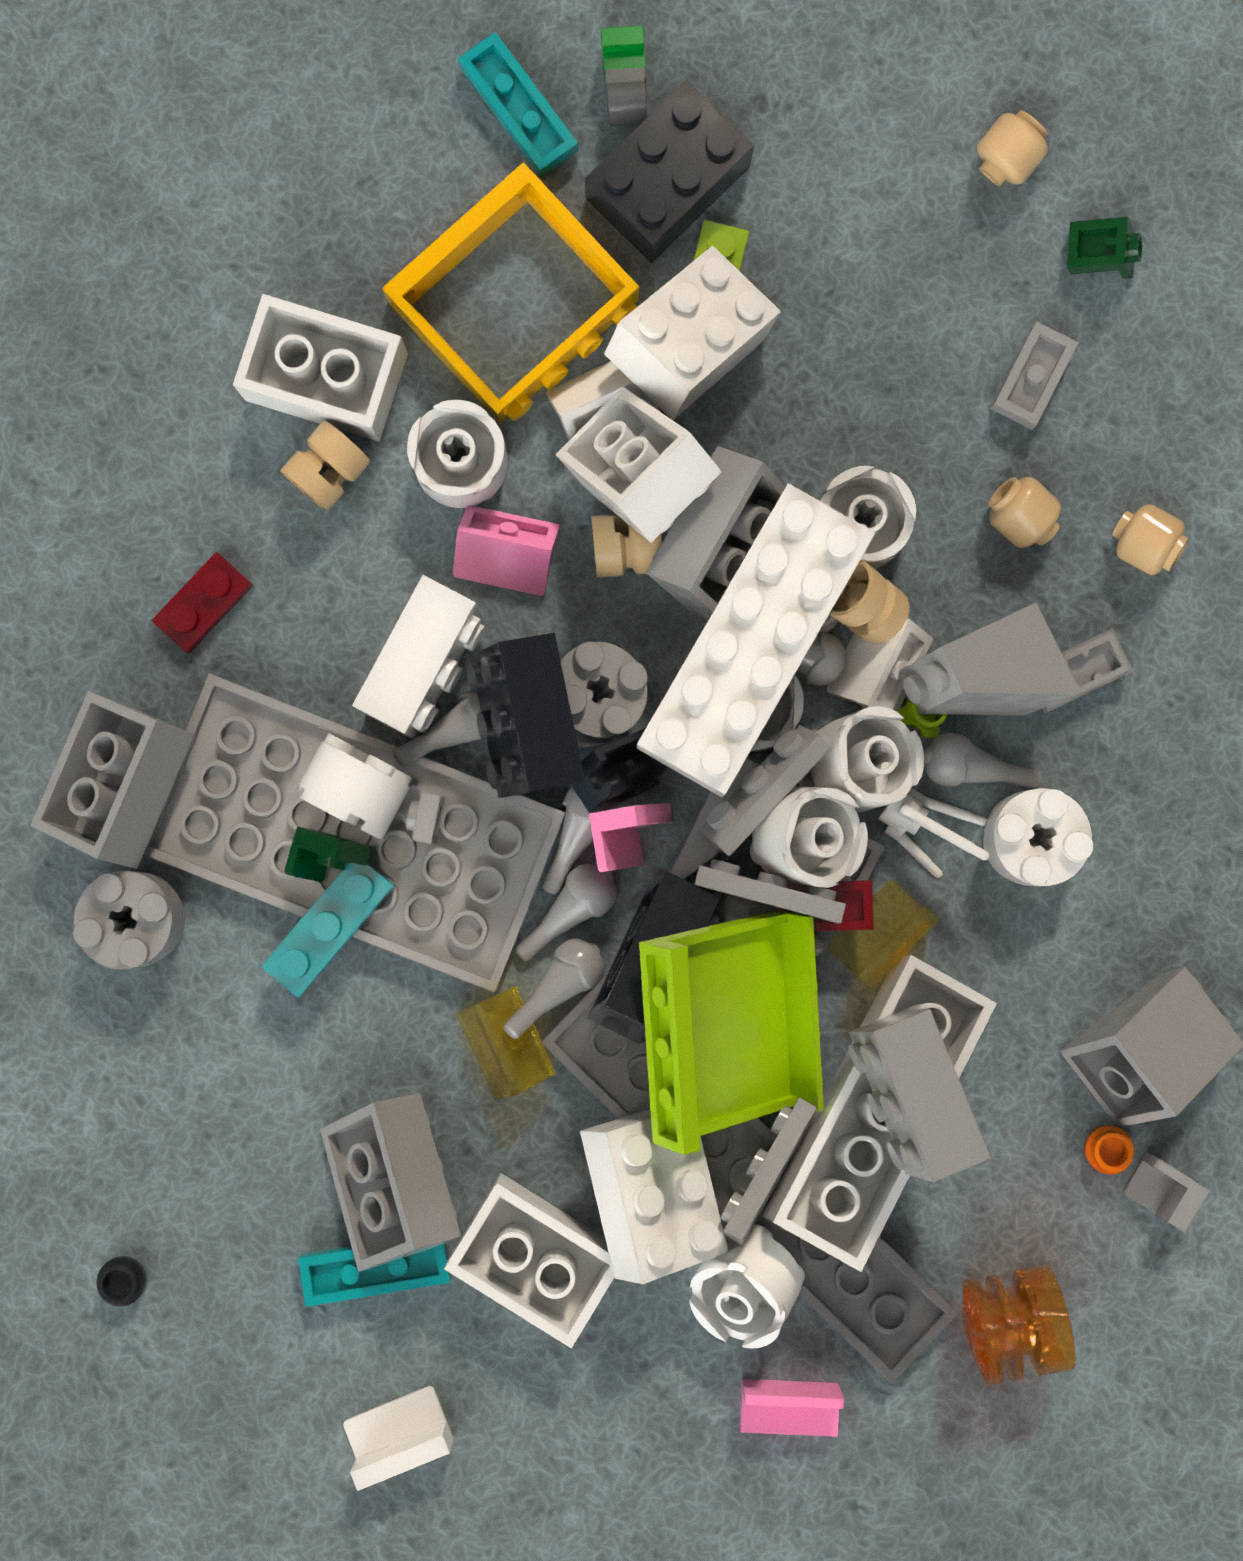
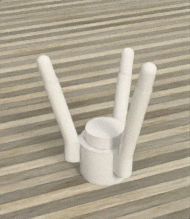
M912 788L902 800L886 805L878 818L888 825L884 833L897 840L935 878H941L943 875L942 871L905 834L906 831L915 835L920 826L981 860L989 858V853L928 818L927 814L929 811L923 807L980 826L986 825L987 818L926 797Z

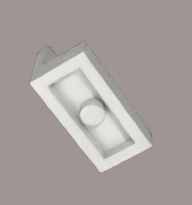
M612 361L546 392L549 402L560 418L568 441L623 387L660 411L658 406Z
M908 618L902 629L893 638L883 643L871 644L853 634L845 650V669L835 681L828 684L827 691L836 697L857 703L864 709L878 706L897 712L906 696L903 688V679L899 671L926 656L933 638Z
M433 1386L424 1387L348 1418L343 1424L356 1458L350 1474L357 1491L450 1454L454 1440Z

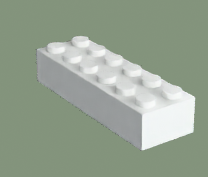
M788 483L638 741L637 749L716 795L723 797L865 553L875 532Z
M912 955L902 956L895 959L860 1027L902 1010L931 1009L959 1078L997 1003ZM848 1049L823 1097L824 1110L816 1111L814 1119L796 1149L762 1217L862 1272L910 1175H906L904 1169L898 1170L889 1155L887 1141L892 1140L885 1121L879 1122L872 1112L867 1094L872 1092L866 1074H860L856 1070Z

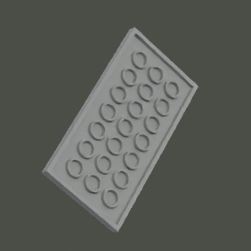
M208 674L186 728V731L194 734V737L144 855L303 917L342 870L327 867L322 882L285 874L284 869L297 826L370 846L372 848L368 863L396 886L353 937L495 993L563 823L565 812L522 795L498 798L497 789H493L489 782L425 757H420L405 766H400L393 755L394 749L398 748L394 745L215 675ZM328 733L412 777L408 785L410 789L382 840L360 830L361 828L340 820L294 794L321 742H324ZM421 792L445 797L436 845L413 841V830L406 829L410 804L412 801L419 802Z

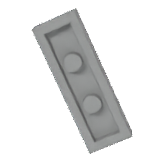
M798 724L794 730L787 731L776 741L774 751L759 766L753 767L743 776L740 787L727 801L719 803L711 810L707 817V822L699 831L713 845L730 856L831 747L819 734Z
M715 859L711 860L709 868L699 865L694 884L698 887L791 912L810 915L814 918L837 924L842 922L846 904L835 901L836 891L814 886H807L806 893L786 888L787 878L759 872L758 880L738 875L740 866Z
M798 1098L793 1109L784 1105L770 1130L777 1135L770 1150L766 1152L760 1148L746 1172V1175L751 1177L752 1181L745 1194L742 1196L735 1192L722 1213L721 1219L727 1222L724 1229L726 1237L741 1246L743 1245L814 1119L817 1107L801 1098Z

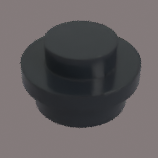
M118 1256L112 1258L99 1270L96 1281L97 1290L102 1299L108 1304L118 1307L128 1306L138 1300L145 1291L147 1284L145 1269L140 1262L132 1257Z

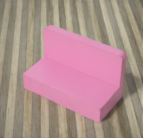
M467 506L457 530L453 576L464 580L543 596L547 588L550 562L556 546L560 524L477 506Z
M671 803L634 805L590 813L589 818L598 871L606 872L643 866L644 860L638 828L674 822Z
M741 1379V1433L838 1437L839 1409L844 1408V1396L838 1383Z

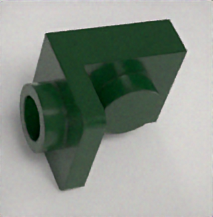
M1128 217L1070 222L1067 269L1070 274L1119 271L1122 278H1133L1134 263L1141 262L1142 259L1141 233H1135Z
M297 826L284 872L293 877L322 882L327 867L344 870L346 862L366 866L372 847L328 833Z

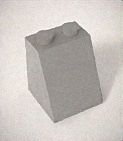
M1033 603L950 642L899 671L903 679L905 694L912 703L916 704L920 714L1026 716L1080 692L1037 603Z
M1184 966L1156 976L1062 1048L1060 1052L1117 1127H1124L1177 1116L1243 1047V1041L1233 1030L1230 1021L1220 1013L1204 992L1200 982Z

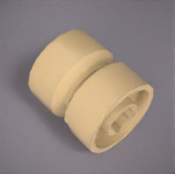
M323 420L306 439L307 451H296L280 469V472L299 490L309 496L312 501L328 512L345 493L343 488L344 481H355L371 461L343 433ZM322 464H325L328 469L320 475L318 472L321 470Z
M616 514L591 516L597 578L623 576L627 568H632L637 575L647 574L646 571L653 560L655 552L662 545L661 534L651 543Z
M860 560L829 615L847 626L850 631L862 640L875 644L883 643L893 638L902 629L908 618L910 606L908 597L888 579L885 580L866 561Z

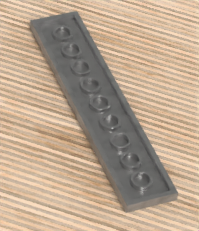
M606 973L598 984L541 1041V1044L619 1119L650 1109L646 1041L638 1044L587 1019L606 978ZM760 1118L701 1136L720 1218L735 1192L742 1196L745 1194L752 1181V1178L747 1176L746 1172L758 1150L761 1148L768 1152L777 1137ZM786 1167L754 1225H760L768 1229L773 1239L780 1243L792 1255L796 1263L802 1267L805 1279L799 1295L881 1375L893 1384L959 1312L881 1236H879L862 1272L762 1217L787 1169Z

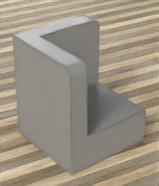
M1147 1152L1123 1189L1124 1195L1184 1233L1210 1191Z

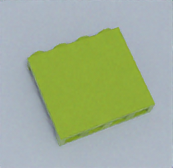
M777 910L639 942L652 1140L654 1144L687 1155L701 1150L700 1136L780 1111L784 1105L789 1108L793 1107L798 1098L817 1107L816 1111L818 1112L824 1110L813 916Z

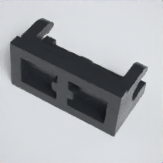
M646 728L593 750L581 761L585 781L573 783L571 786L589 814L606 811L655 788L660 783L658 778L670 769L668 766L637 749V743Z

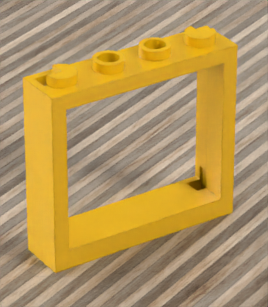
M524 162L382 288L387 303L500 425L509 417L512 421L521 418L533 405V401L530 398L543 386L550 390L558 385L568 373V369L565 366L578 355L583 359L590 356L603 342L601 334L613 323L617 326L623 318L637 308L635 303L639 301V286ZM528 202L615 296L504 396L498 399L414 308L413 304Z

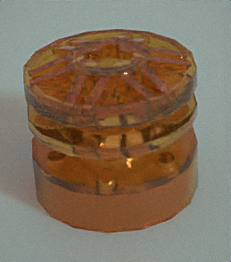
M1046 1264L1014 1270L1012 1273L1011 1295L1007 1294L1003 1283L996 1274L987 1276L986 1294L977 1278L967 1279L962 1282V1318L965 1335L972 1357L977 1362L983 1380L988 1387L1003 1383V1366L1012 1382L1021 1381L1024 1370L1023 1356L1026 1355L1039 1377L1075 1369V1346L1069 1315L1059 1284L1051 1268Z

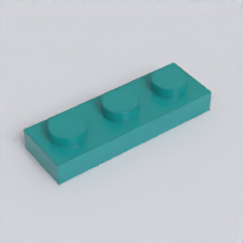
M496 32L457 58L459 68L540 177L578 152V142Z
M349 862L261 967L297 998L302 997L396 885L368 862L366 866Z
M443 1243L358 1272L351 1246L301 1254L298 1257L305 1307L450 1283L452 1279L451 1273L444 1269L449 1259L447 1244Z

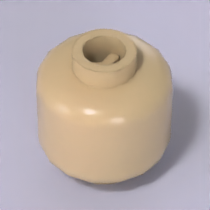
M1020 110L1016 115L1012 113L1002 114L977 145L978 155L983 161V164L979 167L980 172L999 187L1004 181L1014 185L1024 183L1048 153V146L1045 141L1048 132L1034 117L1025 111Z
M1015 477L1008 479L994 492L989 500L988 506L991 508L989 513L990 524L1018 548H1026L1035 543L1042 546L1050 541L1059 530L1060 525L1057 523L1061 512L1059 500L1032 477H1024L1019 480Z
M1151 504L1144 505L1135 514L1126 511L1112 534L1113 537L1119 539L1116 547L1118 558L1151 576L1158 574L1163 569L1170 572L1190 538L1184 536L1185 525L1181 519Z

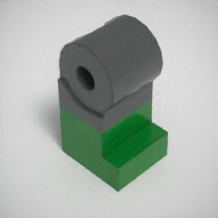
M643 25L601 28V54L609 126L641 124L647 118Z

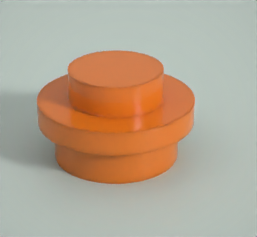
M1102 1125L1091 1131L1086 1138L1084 1153L1088 1163L1094 1169L1101 1173L1112 1175L1124 1171L1131 1164L1134 1157V1145L1131 1137L1121 1128L1113 1125Z

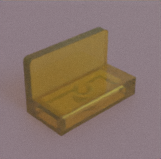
M893 880L888 881L873 896L874 930L840 931L827 944V949L866 987L872 990L940 920L927 906L918 905Z
M516 986L456 1012V1017L495 1100L518 1095L556 1075L534 1024L518 1039L511 1038L504 1030V1024L524 1005Z

